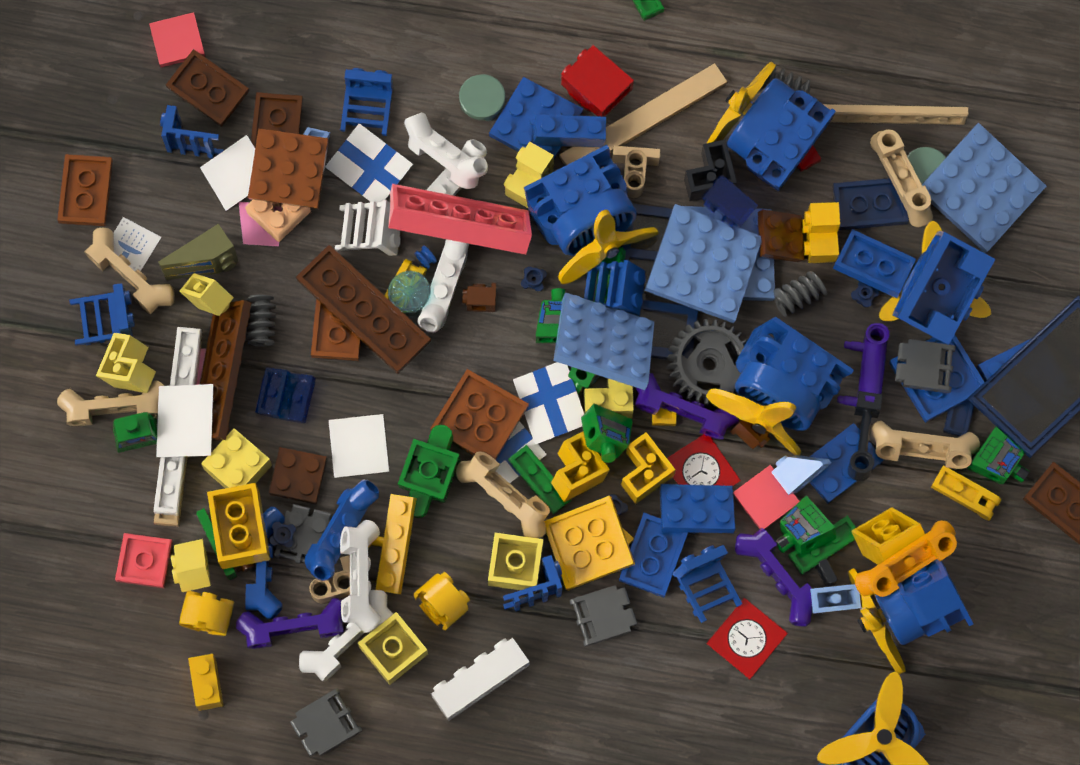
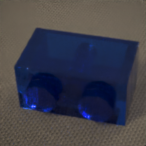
M723 175L719 176L701 197L705 201L703 205L713 213L715 211L723 216L721 220L731 228L733 226L741 227L758 206Z

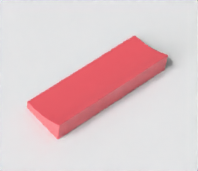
M392 184L388 228L526 255L532 237L529 210Z

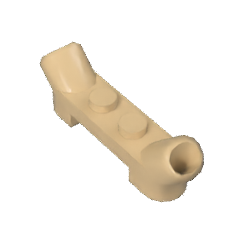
M888 129L877 132L871 138V147L878 154L907 211L910 224L914 227L926 226L933 220L930 207L931 197L926 186H922L904 151V143L899 134L893 130Z
M97 228L93 231V244L84 253L102 271L110 265L137 290L133 297L138 305L151 315L158 306H172L174 304V288L170 284L149 285L146 282L147 277L140 270L134 271L129 267L131 263L122 254L118 256L114 253V233L109 228Z
M153 381L148 392L138 396L124 393L118 395L117 398L96 396L94 400H84L72 389H66L59 395L57 405L66 412L67 424L70 426L93 425V415L136 411L137 414L148 412L157 419L159 386L164 385L159 381Z
M877 421L870 426L869 441L876 446L877 456L885 460L898 461L899 455L944 460L946 468L964 469L970 466L972 456L978 453L980 449L979 438L971 432H967L958 438L893 430L883 421Z
M479 451L475 453L471 461H461L456 468L458 480L461 483L477 482L482 486L488 495L497 499L508 512L513 513L521 520L524 537L539 539L546 534L544 520L550 513L549 507L538 496L528 500L499 475L496 470L500 464L487 453Z

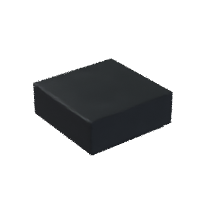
M828 560L820 561L816 566V570L826 587L835 585L838 579Z

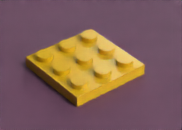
M611 496L544 521L551 548L562 571L561 576L566 590H571L635 565Z

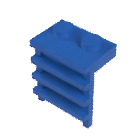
M361 68L346 69V91L340 131L345 132L346 125L357 126L361 124L363 127L382 128V136H387L393 91L392 74L382 70L367 72ZM349 100L386 103L385 108L349 105ZM348 112L382 115L384 120L349 118L347 115Z
M167 105L166 113H162L160 125L163 127L161 136L167 152L172 153L173 149H179L181 154L186 155L187 150L193 151L194 155L198 157L201 152L207 153L208 158H213L214 154L219 155L224 151L213 146L212 140H219L218 134L182 130V121L177 106ZM184 136H189L191 145L186 144ZM198 138H203L205 147L200 146Z
M624 260V262L620 263L612 261L609 264L601 262L587 273L584 299L593 301L597 271H599L595 302L602 303L608 308L620 309L640 316L643 303V288L646 281L645 270L629 260ZM609 270H611L607 302L604 304Z
M122 283L113 285V293L69 300L70 305L80 304L84 338L75 340L76 346L83 344L91 345V343L95 342L104 343L107 340H111L114 333L131 335L133 337L132 327H135L133 313L129 311V305L132 304L129 290H125ZM108 299L112 334L104 335L100 301ZM89 302H94L98 336L90 337L85 304Z
M712 545L702 550L701 555L697 557L691 554L681 560L682 564L672 573L674 578L677 577L680 589L684 590L687 596L686 601L691 603L694 609V616H697L701 623L707 620L703 612L732 599L736 607L742 605L739 596L720 563L728 554L724 545L717 548ZM718 574L723 580L695 594L689 588ZM724 587L730 593L701 607L696 601Z
M552 555L542 558V570L546 582L504 595V602L512 599V602L503 604L504 609L514 607L515 611L520 610V605L527 602L529 607L534 606V600L542 598V601L546 602L548 601V596L556 594L557 598L562 597V585L560 582L562 571L559 562L553 561Z

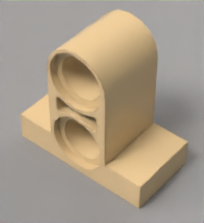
M614 146L613 163H625L624 180L627 185L628 197L637 198L641 196L645 185L646 165H659L660 149ZM637 159L641 161V164L635 166L630 161ZM636 181L640 186L633 188L628 183Z
M349 555L340 558L343 571L336 572L329 580L320 581L314 579L311 582L309 589L314 601L322 604L330 602L332 598L337 597L341 599L350 596V587L347 589L338 587L342 579L350 580ZM320 585L328 588L327 593L323 596L315 594V589Z

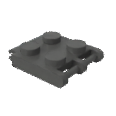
M909 339L908 343H900L897 361L905 362V364H897L895 381L903 382V387L951 393L952 387L949 386L950 375L954 369L951 366L952 355L955 352L956 346ZM948 352L947 365H944L945 353ZM943 372H946L945 385H942Z
M293 504L292 511H286L284 524H293L296 531L292 537L294 543L290 548L277 544L274 558L284 557L295 560V563L298 564L301 562L305 563L303 555L307 554L312 544L318 543L330 522L331 513L314 509L313 516L311 517L309 516L310 508ZM282 532L280 534L281 537H284L285 533ZM282 550L297 553V556L284 553Z
M616 585L569 600L570 605L574 606L578 618L576 621L577 626L581 627L585 639L583 641L584 647L631 633L630 627L637 625L633 609H623V607L630 605L625 587L617 589ZM579 603H580V605H581L582 612H583L585 618H582V615H581V612H580V609H579V606H578ZM585 624L588 626L591 639H589Z
M338 688L295 713L297 718L290 721L298 737L307 733L308 737L301 742L310 757L316 753L322 756L363 731L361 726L358 727L350 714L352 712L349 707L346 708L339 696L341 692ZM334 697L340 705L342 711H340L337 705L335 704L333 700ZM345 716L347 717L348 721L350 722L353 728L352 731L344 719Z

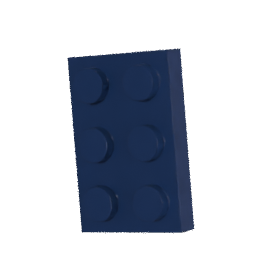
M890 178L833 183L834 202H839V230L908 224L907 211Z

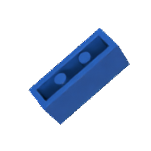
M536 114L533 122V144L601 148L606 140V117Z

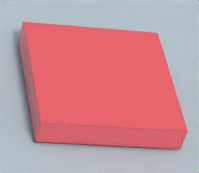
M194 12L149 23L160 67L184 62L193 49L205 57Z
M771 465L733 492L735 499L759 529L768 528L800 502L794 494H787L771 473L774 470Z
M124 533L115 581L164 588L173 541L171 539Z

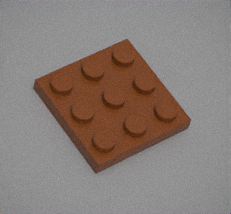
M258 128L248 199L318 209L329 139Z
M467 369L430 429L432 430L436 425H445L452 431L453 444L472 455L480 451L487 453L496 460L529 407V403Z

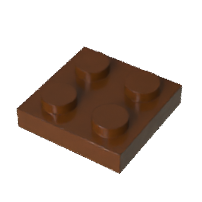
M764 209L757 212L758 229L761 236L760 257L792 262L803 261L804 247L801 215Z
M280 447L269 495L317 504L327 456Z

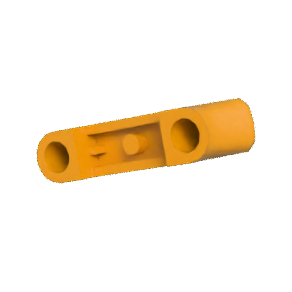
M937 521L928 533L873 569L857 573L855 586L858 592L864 597L873 594L880 597L888 596L899 589L898 584L926 565L936 559L942 561L951 555L957 546L956 533L953 526L947 521Z

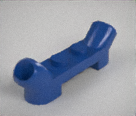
M363 479L354 488L344 490L336 503L339 507L317 544H312L305 556V565L314 578L326 581L334 576L335 564L341 555L340 539L343 528H356L368 507L379 498L378 488L369 480Z
M269 507L263 513L270 558H273V545L269 543V537L273 534L272 525L275 522L284 524L285 517L276 507ZM268 560L256 563V584H246L245 605L246 610H258L266 619H273L281 612L282 603L268 589V582H272L273 570L272 567H268Z

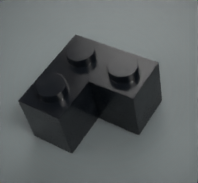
M726 139L703 144L701 155L704 167L686 170L684 182L689 201L732 193L736 189L737 180Z

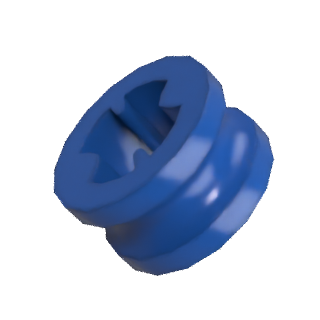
M423 245L421 247L422 250L420 252L416 251L414 254L418 261L428 269L430 264H435L437 260L432 252Z

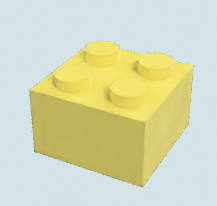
M235 428L226 436V440H222L211 452V456H207L201 463L204 470L224 488L257 483L272 466L270 459Z
M495 533L488 586L515 590L536 586L538 584L543 539Z
M397 612L358 642L359 648L389 685L428 655L426 647Z

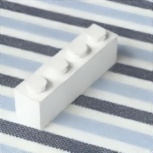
M506 638L501 640L494 646V651L488 655L486 652L482 653L474 659L475 664L468 669L466 666L460 668L453 674L455 678L449 682L443 680L433 688L432 698L448 721L529 666V660L513 638L508 641Z

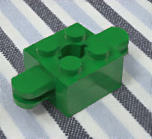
M436 425L431 430L427 443L413 439L398 481L399 488L410 491L408 497L417 498L414 518H422L427 514L432 499L445 503L454 479L460 455L449 451L453 441V434L450 428L445 425Z

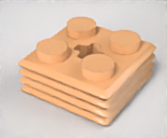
M252 200L245 207L247 214L277 242H280L311 212L308 207ZM282 206V211L277 210L274 212V207Z

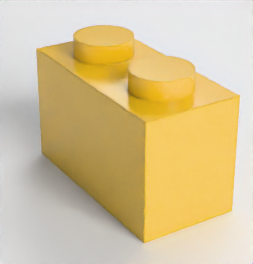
M207 654L188 658L197 709L201 711L224 706L215 656Z

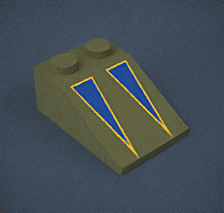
M217 224L161 259L158 263L165 279L172 280L188 278L193 273L204 276L219 274L222 271L227 272L234 268L239 260L233 244L220 225Z

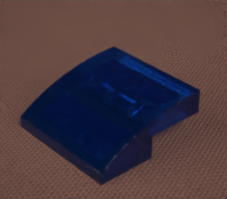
M266 367L255 413L291 422L306 423L316 378L312 375L295 374L284 369Z

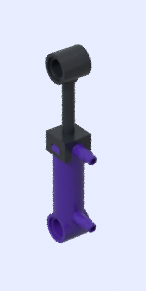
M873 323L867 328L863 343L856 341H845L844 343L845 349L863 352L857 397L845 395L838 396L837 398L838 403L855 406L854 415L862 416L858 451L851 456L848 465V474L856 481L868 479L874 466V458L867 451L871 418L878 419L881 410L883 378L889 339V330L881 323ZM871 336H879L881 341H875ZM861 462L865 464L867 468L859 469L856 467L855 464Z

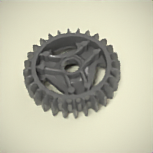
M708 319L703 321L702 326L699 321H696L693 325L694 329L691 325H687L685 327L686 332L681 330L678 333L679 338L675 337L672 340V343L676 346L671 345L668 349L673 354H669L666 360L673 363L668 364L666 369L673 370L669 378L676 377L677 379L673 387L680 385L682 388L678 392L679 394L686 391L688 393L686 400H689L692 396L695 397L696 402L702 399L705 407L709 404V400L706 397L709 390L697 387V382L720 385V390L738 395L735 390V383L741 373L736 365L734 366L725 344H729L733 348L738 358L748 340L740 341L739 338L742 332L736 335L733 334L734 326L729 330L725 329L726 322H723L720 327L717 326V319L712 322L711 326H709ZM696 338L700 343L687 359L682 355V352L689 342ZM706 358L712 359L715 362V369L711 371L706 370L703 366V360Z

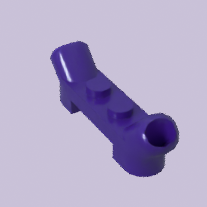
M649 372V381L645 390L636 388L638 397L635 406L653 415L660 408L699 422L702 424L699 433L706 436L724 439L727 428L738 424L739 418L720 408L711 411L706 409L702 403L691 401L690 403L683 400V397L679 394L662 392L653 373Z
M763 528L753 535L743 533L737 535L735 553L737 555L758 558L762 563L760 567L768 577L772 576L777 582L775 586L783 596L787 595L790 598V623L795 626L809 625L813 611L810 590L812 588L808 583L799 588L775 558L772 551L775 550L777 543Z
M337 597L332 598L320 615L312 616V613H302L297 615L298 618L295 619L277 617L273 619V622L264 623L247 611L238 618L236 629L246 636L248 649L271 647L272 636L319 629L321 638L334 637L337 634L342 635L344 634L341 617L342 600Z

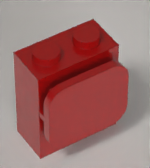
M594 45L588 50L584 49L578 55L577 61L573 65L569 64L561 73V85L567 89L569 96L585 110L593 112L596 116L606 117L633 90L634 80Z

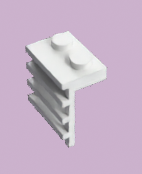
M382 200V202L377 203L370 201V203L358 202V204L346 203V205H340V210L345 211L341 245H335L336 251L378 248L389 256L398 254L400 230L388 228L390 215L389 201ZM366 209H369L365 243H362ZM354 210H357L353 244H350Z

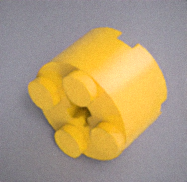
M443 572L441 575L435 574L414 592L415 600L420 598L422 601L419 605L422 611L437 626L442 623L444 625L443 630H447L468 611L467 603L470 601L469 597L464 591H458L454 587L452 578L446 572Z
M187 591L179 625L195 631H206L212 635L226 636L234 601L220 598L219 601L216 599L217 595L203 592L201 596L200 593Z

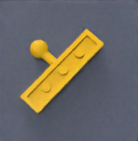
M394 494L390 496L384 537L378 536L368 546V548L371 545L382 547L375 590L401 594L417 498Z

